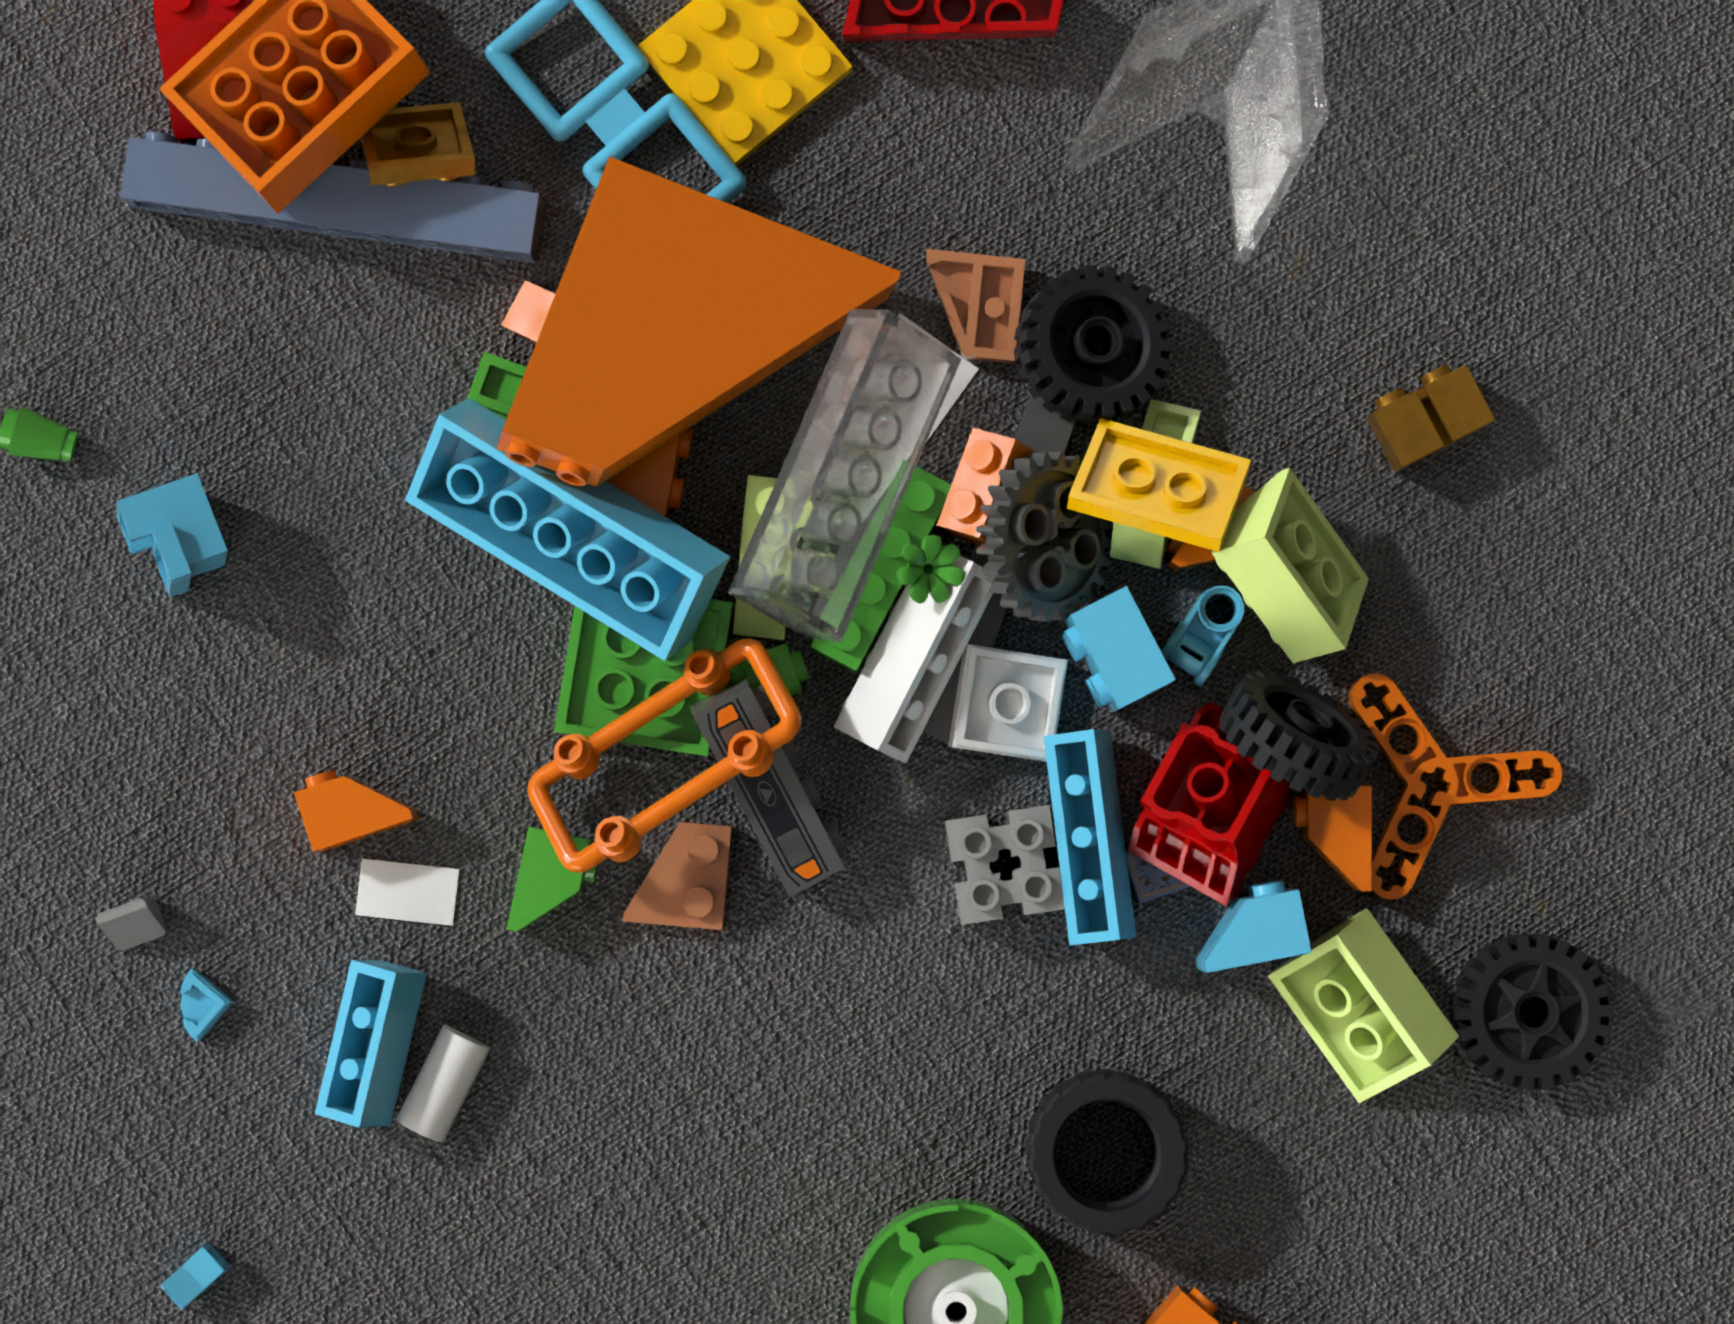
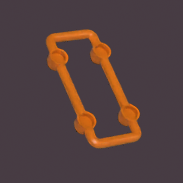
M751 638L740 639L718 653L711 649L697 650L688 656L683 676L589 737L581 734H570L560 738L554 747V759L539 768L529 780L527 788L528 797L560 863L565 869L575 873H583L607 858L614 862H626L632 859L640 850L643 835L741 773L747 777H757L767 772L773 764L774 751L797 735L801 728L802 717L799 708L766 648L759 641ZM748 659L775 708L780 722L762 734L754 730H745L737 733L729 742L727 757L628 820L622 816H611L602 820L595 831V842L578 852L548 788L565 776L575 780L591 776L600 763V754L696 691L703 695L719 693L730 680V669Z

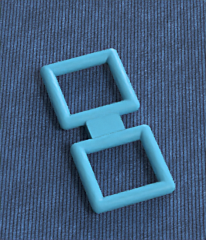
M540 0L486 47L485 56L554 140L559 142L567 140L587 123L605 144V147L583 166V175L595 190L609 156L622 160L669 119L672 120L722 180L706 195L729 203L746 188V177L676 94H666L644 112L628 93L626 88L647 71L649 63L643 53L598 0ZM573 1L624 64L561 116L510 54Z

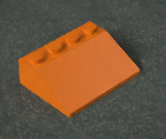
M254 0L159 89L239 175L279 214L427 77L430 71L415 48L367 0Z

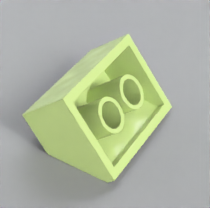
M1291 468L1283 469L1236 508L1220 552L1212 551V554L1219 568L1227 573L1241 592L1247 606L1255 611L1269 630L1272 640L1277 645H1280L1292 663H1297L1346 649L1369 578Z
M1367 908L1332 928L1311 943L1312 953L1293 956L1268 975L1358 1103L1431 1066L1459 1038L1457 1032Z

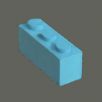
M351 960L315 1109L316 1115L358 1128L391 1126L427 973L383 960Z

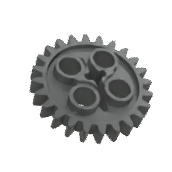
M1055 451L1028 452L1027 458L1012 459L1013 470L1001 469L999 471L1003 486L989 485L988 491L994 502L992 505L980 506V510L988 517V523L976 527L978 533L986 536V543L978 547L976 552L977 554L988 555L989 559L980 572L981 575H993L995 577L988 590L990 593L1002 594L1000 606L1014 608V616L1026 617L1033 621H1063L1066 619V613L1073 614L1080 610V601L1092 602L1094 600L1090 585H1104L1098 570L1100 567H1111L1112 564L1103 554L1105 548L1111 547L1112 539L1106 537V529L1112 527L1113 522L1067 509L1068 495L1080 469L1079 457L1065 456L1064 452Z

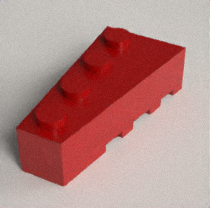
M850 0L842 36L845 42L1056 37L1064 0Z

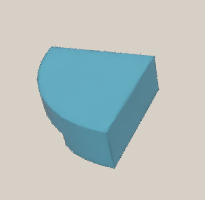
M196 968L190 969L181 986L180 1007L185 1029L196 1042L201 1041L234 1002Z

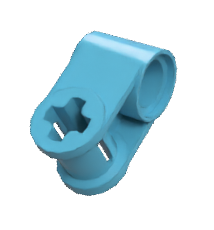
M1214 586L1205 590L1197 598L1184 620H1181L1161 650L1166 661L1172 662L1194 676V683L1200 687L1216 666L1225 650V645L1242 620L1244 603L1240 594L1228 586ZM1213 595H1222L1232 604L1233 614L1231 619L1225 624L1211 622L1205 613L1206 602ZM1181 646L1187 648L1194 654L1198 655L1201 658V661L1194 658L1187 652L1183 651L1181 649Z

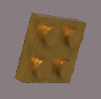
M460 102L393 108L361 137L371 185L400 186L411 181L432 179L451 181L462 176L476 175L475 157Z

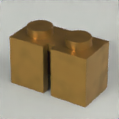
M1447 363L1420 378L1424 387L1407 395L1403 388L1400 387L1374 401L1378 410L1374 411L1366 419L1394 473L1486 427L1495 420L1467 365L1452 371Z

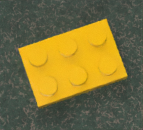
M1100 418L1068 495L1067 509L1220 552L1248 478L1251 460Z

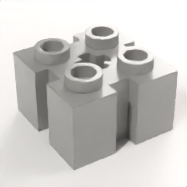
M1050 805L1007 811V825L989 827L987 814L944 821L950 862L964 861L967 881L954 883L961 925L1003 919L1002 905L1020 903L1022 915L1065 909L1059 867L1046 869L1043 848L1056 846ZM1002 849L1009 850V857L1017 856L1019 868L1011 870V878L1008 880H1000V872L992 874L990 869V862L998 860V851Z

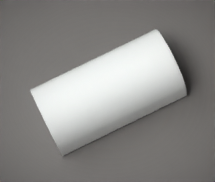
M444 1024L396 1120L424 1137L438 1142L445 1141L491 1047Z

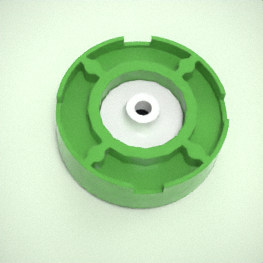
M948 1198L926 1202L906 1210L888 1222L868 1244L859 1261L852 1283L850 1299L851 1324H1061L1063 1315L1062 1296L1056 1273L1046 1251L1034 1234L1023 1223L1002 1209L984 1202L962 1198ZM953 1302H960L965 1307L961 1313L952 1314L947 1311V1306Z

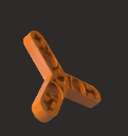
M1371 673L1358 678L1351 686L1349 704L1358 719H1361L1367 725L1366 730L1374 734L1376 738L1374 742L1379 744L1380 751L1404 784L1372 853V891L1370 892L1379 898L1393 900L1400 899L1408 894L1416 881L1451 804L1544 797L1557 790L1562 781L1563 771L1560 762L1554 755L1546 751L1536 750L1447 758L1396 684L1389 677L1380 673ZM1367 683L1373 689L1380 686L1385 689L1386 694L1381 698V702L1388 713L1393 712L1398 706L1403 714L1387 721L1380 731L1374 724V721L1384 718L1377 707L1370 706L1365 708L1361 702L1366 696L1363 687ZM1398 725L1410 726L1417 735L1416 748L1407 755L1396 753L1389 743L1390 733ZM1533 759H1538L1540 768L1549 769V778L1541 780L1540 789H1535V783L1532 780L1513 781L1516 792H1508L1511 775L1506 760H1513L1512 771L1531 769ZM1481 763L1492 765L1499 775L1498 785L1490 793L1477 791L1471 782L1472 771ZM1437 768L1442 771L1440 780L1446 784L1444 792L1434 791L1428 800L1427 805L1437 807L1433 816L1424 808L1410 806L1407 803L1410 796L1416 800L1422 799L1427 785L1420 781L1421 775L1423 773L1431 774ZM1407 814H1414L1420 817L1426 829L1422 840L1412 845L1402 841L1397 832L1398 822ZM1390 842L1400 851L1415 853L1412 864L1406 858H1401L1396 873L1403 878L1400 886L1390 885L1387 891L1381 888L1383 879L1376 875L1379 867L1388 868L1394 860L1396 854L1385 851Z

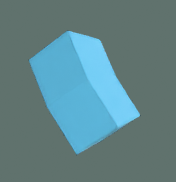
M208 1243L202 1246L167 1278L160 1288L183 1311L231 1266Z

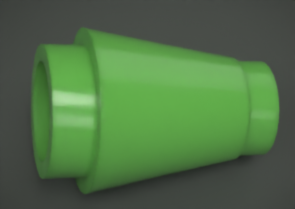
M24 406L21 407L20 411L8 407L0 428V448L9 450V456L71 462L79 438V432L69 430V428Z

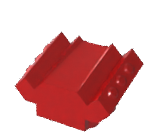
M1209 701L1196 712L1190 725L1183 722L1140 800L1144 809L1134 825L1128 851L1227 907L1240 895L1245 874L1256 866L1258 856L1262 851L1261 848L1275 821L1277 822L1280 815L1285 812L1292 788H1289L1288 781L1284 779L1281 782L1274 780L1270 777L1272 772L1267 769L1260 771L1252 765L1253 758H1244L1236 751L1238 746L1229 743L1226 739L1227 733L1222 732L1220 727L1222 722L1219 720L1224 709Z

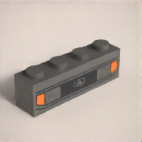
M746 677L726 686L719 693L709 695L690 705L692 715L717 762L728 756V745L734 735L745 730H754L761 734L772 728L767 718L776 713L763 687L759 686L752 690ZM789 741L774 751V761L767 772L757 777H747L740 773L730 779L728 783L787 894L791 897L845 869L838 853L846 850L847 847L834 822L823 825L815 808L824 803L809 776L801 781L799 780L791 763L800 758L792 742Z

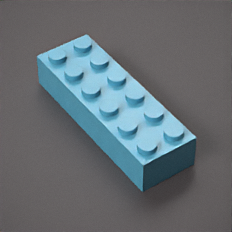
M471 398L440 413L405 498L406 502L664 661L692 641L730 559L729 555L607 481L598 487L589 484L575 486L562 481L557 477L555 471L537 464L534 467H526L511 461L506 457V452L496 449L506 420Z

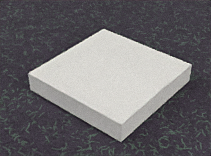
M967 644L962 653L948 747L1047 762L1044 736L1057 734L1068 660Z

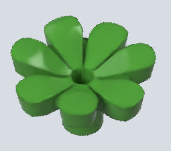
M938 535L925 536L921 548L915 544H907L901 551L902 557L908 563L907 566H902L897 570V579L902 585L911 584L909 596L919 604L926 601L928 594L937 603L946 601L949 597V590L946 584L960 585L965 577L962 568L954 567L951 564L959 558L960 550L954 544H946L941 547L942 540Z

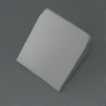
M152 897L134 900L98 913V916L95 917L97 925L118 950H126L160 938L167 931L157 900L152 899Z

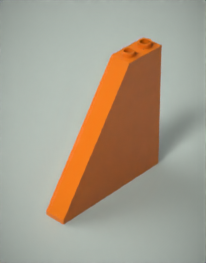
M609 156L507 416L496 449L506 452V457L519 465L534 467L537 464L555 471L558 478L571 485L585 486L589 484L598 487L885 302L897 284L901 271Z

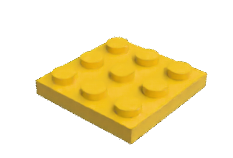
M692 0L637 45L638 49L647 58L652 70L668 89L683 101L736 166L853 71V66L797 0Z

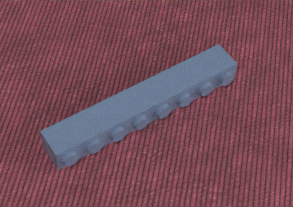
M146 132L145 139L129 137L120 198L131 208L536 263L544 210V201L541 195L533 192V186L527 183L503 181L502 188L482 185V179L479 177L462 176L451 181L432 179L411 181L400 186L371 185L366 161L350 160L349 167L339 165L328 167L288 206L277 214L206 139H197L196 146L177 143V137L160 132Z

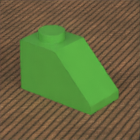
M528 827L506 930L522 931L584 891L586 881L595 882L599 864L583 873H575L565 869L560 863L545 830L537 827ZM570 835L578 852L594 842V839Z

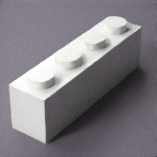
M959 556L951 564L964 570V580L960 585L946 584L949 590V597L946 601L937 603L928 594V598L924 603H916L909 596L911 584L905 586L897 603L892 607L889 619L873 650L868 654L865 666L850 695L844 701L841 713L834 725V728L905 764L993 594L988 589L995 577L993 575H981L980 571L983 567L962 556Z

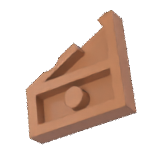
M927 249L926 262L963 359L1014 364V349L1017 347V340H1014L1016 328L1019 326L1026 259Z
M679 822L624 911L622 922L723 930L732 826Z

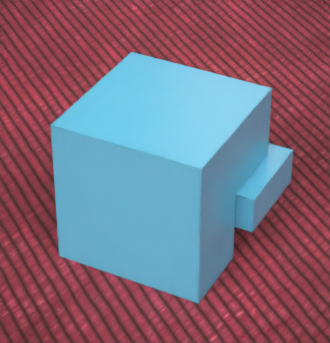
M198 473L117 501L116 517L131 555L151 548L169 598L189 591L191 577L225 566L228 550Z

